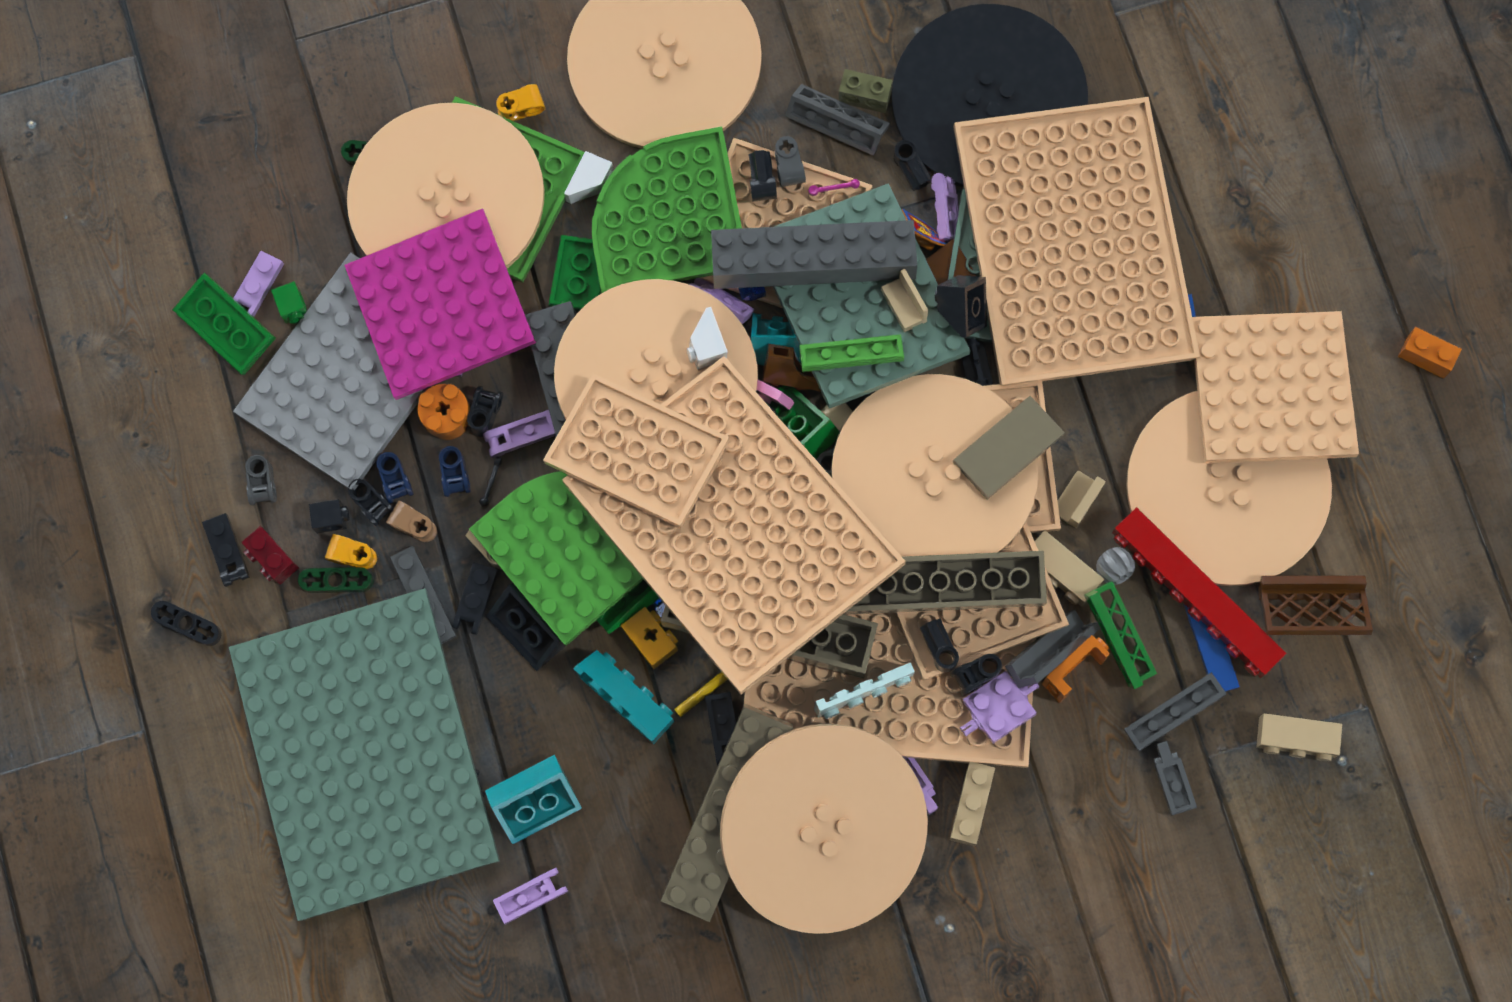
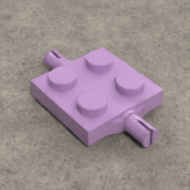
M1003 672L963 699V703L971 713L972 720L960 727V730L964 736H967L979 728L994 744L1036 715V711L1028 702L1027 695L1039 688V685L1033 684L1018 688L1008 672Z

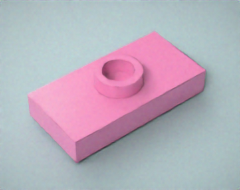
M757 380L756 393L764 402L770 404L773 401L789 410L791 409L794 402L782 391Z

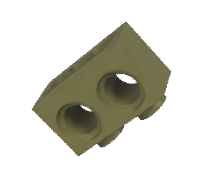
M845 69L839 89V101L848 105L886 113L892 92L893 80Z

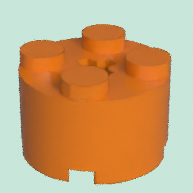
M438 384L430 387L420 395L418 416L431 435L443 440H452L458 438L466 431L468 427L467 416L471 407L465 395L455 385ZM444 409H448L446 415H442Z

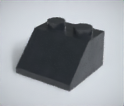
M958 275L937 285L935 291L937 310L961 337L967 338L987 327L986 277Z

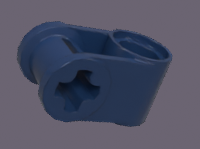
M453 446L443 448L439 454V462L445 497H449L452 493L463 491L471 493L470 481L462 453ZM449 455H458V460L455 464H446V459Z
M391 452L381 454L377 460V468L388 502L393 503L394 499L405 495L413 496L412 486L400 459ZM387 461H396V466L393 470H384V465Z

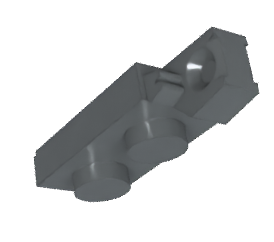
M1167 741L1156 744L1155 748L1158 758L1154 759V767L1170 815H1176L1197 808L1181 757H1178L1177 752L1171 754Z

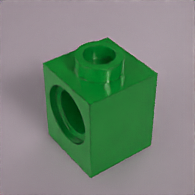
M295 281L271 290L280 316L286 324L298 323L304 318L307 307Z

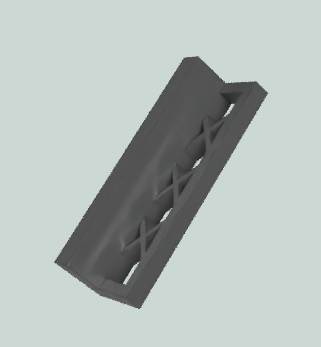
M803 84L791 96L785 114L790 119L873 156L877 152L881 138L888 130L890 124Z
M1075 610L1065 614L1069 623L1067 627L1038 637L1005 666L1017 687L1021 688L1039 683L1091 635H1094L1101 629L1098 622L1084 625Z

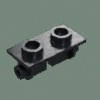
M976 338L967 340L970 354L961 358L966 379L982 386L993 385L984 342L977 341Z

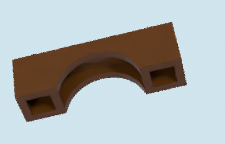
M768 344L763 368V382L773 386L785 385L798 390L809 389L822 393L812 371L802 372L801 362L796 357L793 347Z

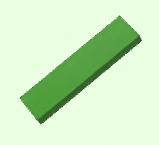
M901 334L799 345L802 372L904 361Z

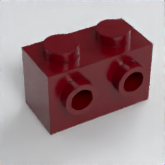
M261 525L241 542L246 547L243 553L252 563L257 560L261 564L262 568L259 571L268 581L274 579L281 585L299 569L295 562Z

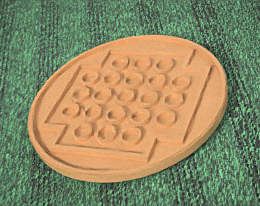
M589 0L573 26L568 44L567 64L575 97L589 119L614 139L643 149V146L673 135L721 126L723 131H725L744 112L755 93L760 77L762 54L756 24L742 0Z
M438 103L426 105L393 119L382 127L365 145L357 158L349 179L347 191L348 217L354 236L367 256L483 208L505 265L509 268L527 249L539 227L544 207L545 189L543 175L537 157L528 141L519 130L501 116L469 104Z
M647 279L621 284L605 291L587 303L576 314L565 330L558 346L554 366V383L559 407L566 420L592 374H596L655 403L662 404L709 368L705 367L697 370L695 362L691 363L687 354L690 338L705 309L708 307L712 308L728 351L727 360L756 392L758 373L752 342L745 328L733 312L714 296L697 287L662 279Z
M925 374L912 376L879 389L857 406L847 419L837 439L832 460V479L901 557L998 553L1013 541L1028 519L1037 491L1038 465L1037 459H1035L987 500L961 472V469L953 463V460L1013 409L991 390L970 380L950 375Z
M1197 391L1177 398L1161 409L1149 421L1133 448L1127 470L1126 488L1130 512L1137 507L1218 586H1245L1260 583L1261 576H1278L1294 566L1306 555L1319 538L1326 524L1332 499L1331 472L1327 458L1205 463Z
M816 724L804 726L784 733L764 745L746 762L733 781L726 796L720 823V842L724 864L733 884L742 897L758 913L775 924L805 933L818 934L844 931L868 922L881 914L907 888L919 867L925 849L928 826L927 807L920 783L906 760L884 740L872 733L848 725Z

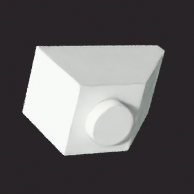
M585 151L564 193L566 202L572 204L600 194L603 185L614 171L612 162Z
M711 307L705 309L690 338L689 348H687L689 360L691 363L695 362L697 370L712 366L723 356L727 359L728 351Z

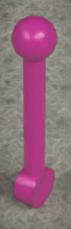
M853 179L848 183L824 187L812 185L808 191L811 196H816L818 192L848 187L857 189L860 186V182L857 179Z

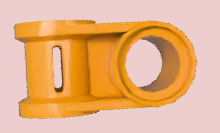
M535 84L503 93L496 101L498 115L512 121L536 116L545 110L539 88Z
M332 534L325 559L341 565L370 569L377 562V554L365 543ZM365 553H367L366 558L362 557L361 559H359L360 554L364 555Z

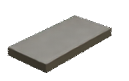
M1029 396L953 460V463L961 469V472L988 500L1064 436L1065 432Z

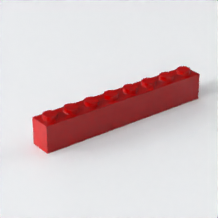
M1137 507L1115 527L1112 532L1115 536L1113 538L1115 542L1124 549L1127 547L1133 553L1132 557L1135 562L1142 567L1145 565L1152 572L1150 575L1158 584H1164L1171 590L1169 592L1171 597L1178 603L1183 602L1189 608L1188 613L1198 622L1201 620L1208 627L1206 630L1214 639L1218 640L1220 638L1227 645L1225 647L1227 652L1234 658L1239 657L1245 663L1244 668L1252 676H1258L1261 679L1287 654Z

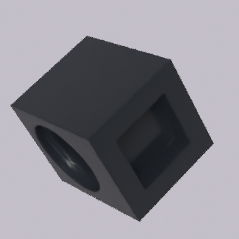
M339 499L309 504L311 526L317 534L347 529L346 521L350 520L349 510Z

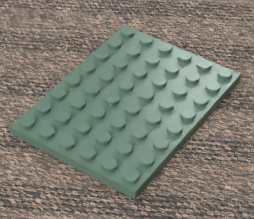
M888 183L774 227L903 221L906 218ZM917 241L916 279L911 280L928 308L926 323H921L906 332L901 328L881 291L882 286L895 280L773 286L799 345L901 334L904 361L812 371L829 409L970 354V349L965 339L954 330L937 310L935 291L938 284Z

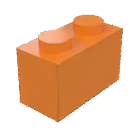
M1415 327L1408 335L1398 357L1444 379L1452 371L1462 349Z

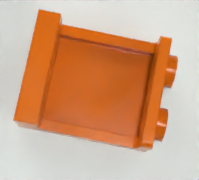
M1091 635L1045 678L1042 685L1060 703L1072 690L1063 678L1089 655L1102 665L1110 655L1107 651L1109 649L1108 645L1101 638L1098 637L1096 639Z

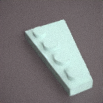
M910 662L877 677L878 680L874 682L870 679L859 683L853 688L854 691L852 692L845 689L830 697V701L827 703L824 698L817 700L814 706L818 718L823 716L825 719L832 718L840 713L839 709L847 705L850 709L864 703L863 698L872 695L873 698L887 693L886 688L894 684L897 687H901L911 682L910 677L914 675L915 671Z

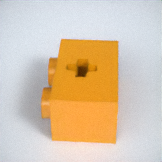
M644 607L623 623L621 627L651 667L655 669L678 651L675 645L678 640L670 630L665 632L659 625L661 618L654 610L649 612ZM649 631L652 634L656 633L655 636L657 640H655L654 642L651 639L647 640L648 637L646 634Z

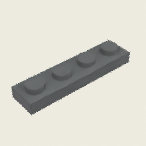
M411 546L391 556L392 563L407 593L424 588L427 590L441 644L457 637L415 548Z
M1211 672L1126 727L1124 731L1137 750L1141 751L1226 696V692Z

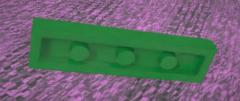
M1110 581L1084 594V597L1101 627L1100 630L1128 687L1136 689L1144 685L1142 681L1156 675L1157 672L1113 581ZM1108 589L1113 596L1110 608L1105 606L1100 593ZM1116 604H1117V606H1118V608H1119L1120 611L1115 610ZM1113 612L1122 615L1124 619L1121 631L1117 630L1112 620ZM1127 627H1128V629H1129V631H1130L1131 634L1126 633ZM1124 635L1132 637L1136 643L1132 654L1128 653L1123 643ZM1138 650L1142 657L1137 656ZM1135 659L1143 660L1149 671L1139 675L1134 665Z

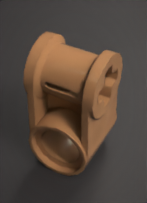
M401 501L397 502L386 521L391 527L421 542H430L437 534L436 525L427 516ZM421 526H422V527H427V530H426V531H423V530L420 531L419 528H420Z

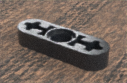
M158 601L151 608V617L155 622L203 645L214 646L221 639L222 633L216 624L167 601ZM167 607V611L175 616L174 620L166 616L160 619L159 610H165ZM184 617H191L193 620V625L188 630L180 628V621ZM201 627L207 631L212 628L213 638L208 637L205 640L206 636L198 632V628Z

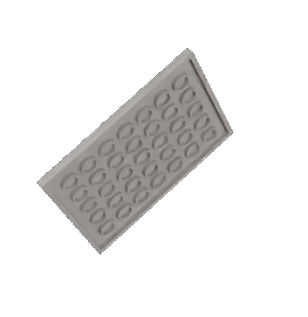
M351 252L303 316L304 318L299 321L233 411L236 415L346 488L349 487L353 480L365 477L419 402L420 395L429 388L427 387L398 400L394 399L344 266L360 259ZM358 480L354 481L350 485V490H352V488L354 490L357 488L358 485H356V482Z

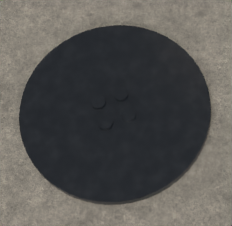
M978 4L958 8L941 15L927 24L914 36L902 53L896 67L892 86L893 116L902 140H910L916 145L917 153L926 169L933 174L941 173L946 177H952L951 179H954V184L964 187L953 127L955 122L1088 105V86L1082 63L1074 48L1063 34L1043 18L1031 12L1000 4Z

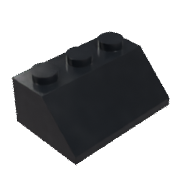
M514 583L508 585L486 615L536 671L540 670L566 646Z

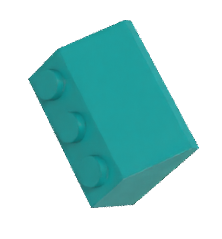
M555 755L485 790L490 806L512 844L582 809Z

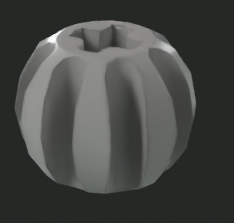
M1110 548L1099 557L1096 564L1097 573L1104 578L1106 583L1113 581L1114 585H1118L1126 581L1133 574L1135 561L1132 555L1124 548Z

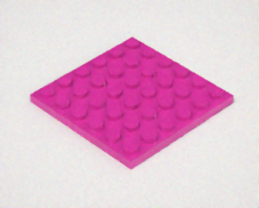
M483 208L344 265L395 400L536 343Z

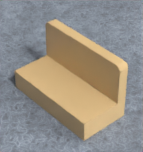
M903 269L900 271L899 279L882 286L881 291L901 328L906 332L921 323L927 322L928 308L907 271Z
M1077 471L1058 499L1060 519L1077 528L1106 481L1098 476L1093 480L1082 472Z

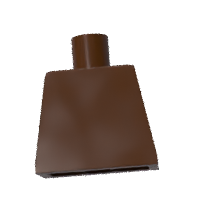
M954 239L926 259L938 285L948 280ZM959 246L953 278L958 275L976 276V274H972L967 270V259Z

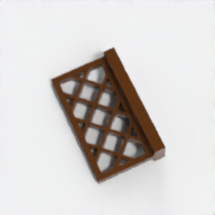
M1261 576L1258 595L1259 600L1262 601L1266 634L1372 635L1373 628L1365 591L1367 585L1366 577ZM1268 600H1280L1283 604L1276 608ZM1294 600H1306L1309 604L1302 608ZM1320 600H1332L1335 604L1329 608L1321 603ZM1346 600H1360L1361 604L1355 608ZM1289 606L1298 614L1291 618L1282 611ZM1315 606L1324 614L1317 618L1308 611ZM1341 606L1350 614L1343 618L1334 611ZM1277 616L1287 624L1284 626H1272V620ZM1303 616L1313 624L1302 626L1297 621ZM1330 616L1339 624L1337 626H1328L1323 621ZM1356 616L1364 622L1365 626H1355L1349 621Z

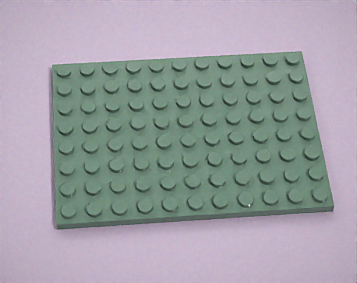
M425 588L229 647L298 921L500 861L428 592Z

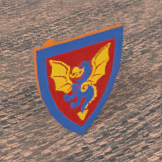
M901 209L906 218L905 220H914L915 238L918 245L932 251L935 244L944 246L948 243L939 239L937 230L906 210Z

